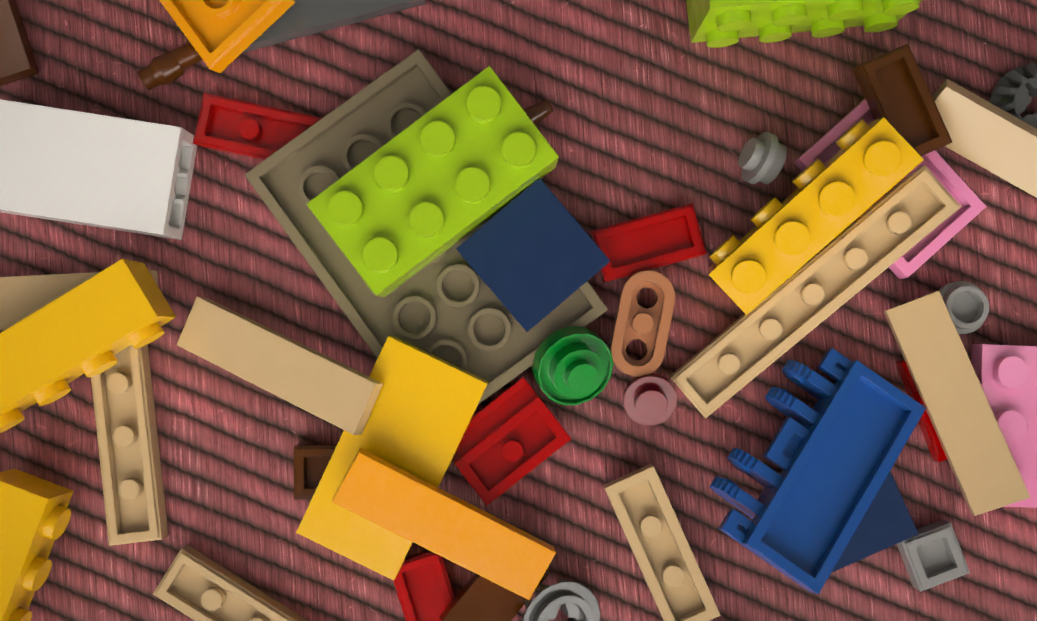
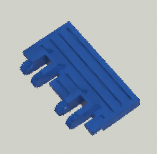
M833 348L826 351L817 368L836 381L835 384H832L817 372L798 361L788 360L782 369V374L818 399L813 409L781 388L771 387L765 396L769 404L787 416L763 454V457L782 469L781 474H778L748 452L734 447L727 459L737 470L745 473L765 487L759 498L755 499L731 480L716 476L709 486L724 500L753 519L751 521L735 509H730L718 529L805 590L814 594H819L926 409L858 360L851 361Z

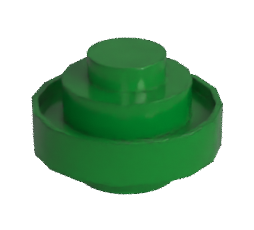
M568 326L554 331L542 341L535 353L532 369L536 383L550 400L561 405H579L592 400L604 390L611 378L613 359L611 350L595 332L585 327Z

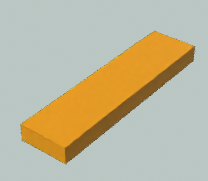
M362 448L358 450L332 499L333 503L530 600L556 554L552 545Z

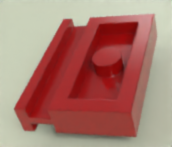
M523 377L472 417L452 460L481 500L488 506L572 438Z

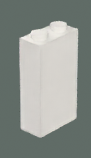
M0 99V212L182 240L197 146L193 144L194 135L177 126Z

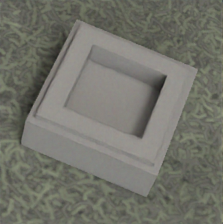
M944 519L918 528L919 534L897 543L912 586L920 592L970 573L952 524Z

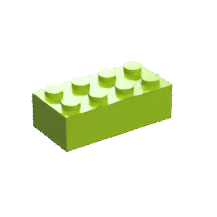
M686 0L691 43L706 42L707 47L721 48L736 44L739 38L759 36L760 42L772 43L788 39L792 36V33L811 31L812 37L823 38L840 34L845 31V28L864 26V31L868 33L886 31L896 27L898 21L907 13L918 9L919 3L923 0Z
M488 66L306 205L376 296L385 298L509 204L537 179L543 178L555 169L559 156L492 68Z

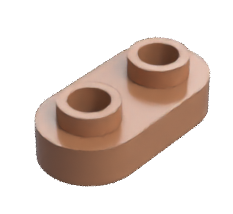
M650 270L638 272L625 281L620 291L609 349L611 350L614 366L622 373L630 376L641 377L649 375L659 368L664 359L675 305V291L669 279L659 272ZM642 288L651 290L655 296L654 304L650 308H643L637 302V293ZM634 339L641 341L645 348L644 355L638 360H632L626 353L628 343Z

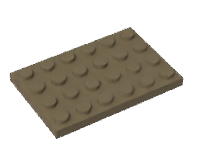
M418 49L244 175L377 358L387 337L393 335L489 381L479 402L481 403L532 366L535 353L542 341L554 331L568 326L585 327L608 309L587 281L538 324L526 332L456 250L458 246L497 213L385 298L376 296L306 205L451 95L448 88Z

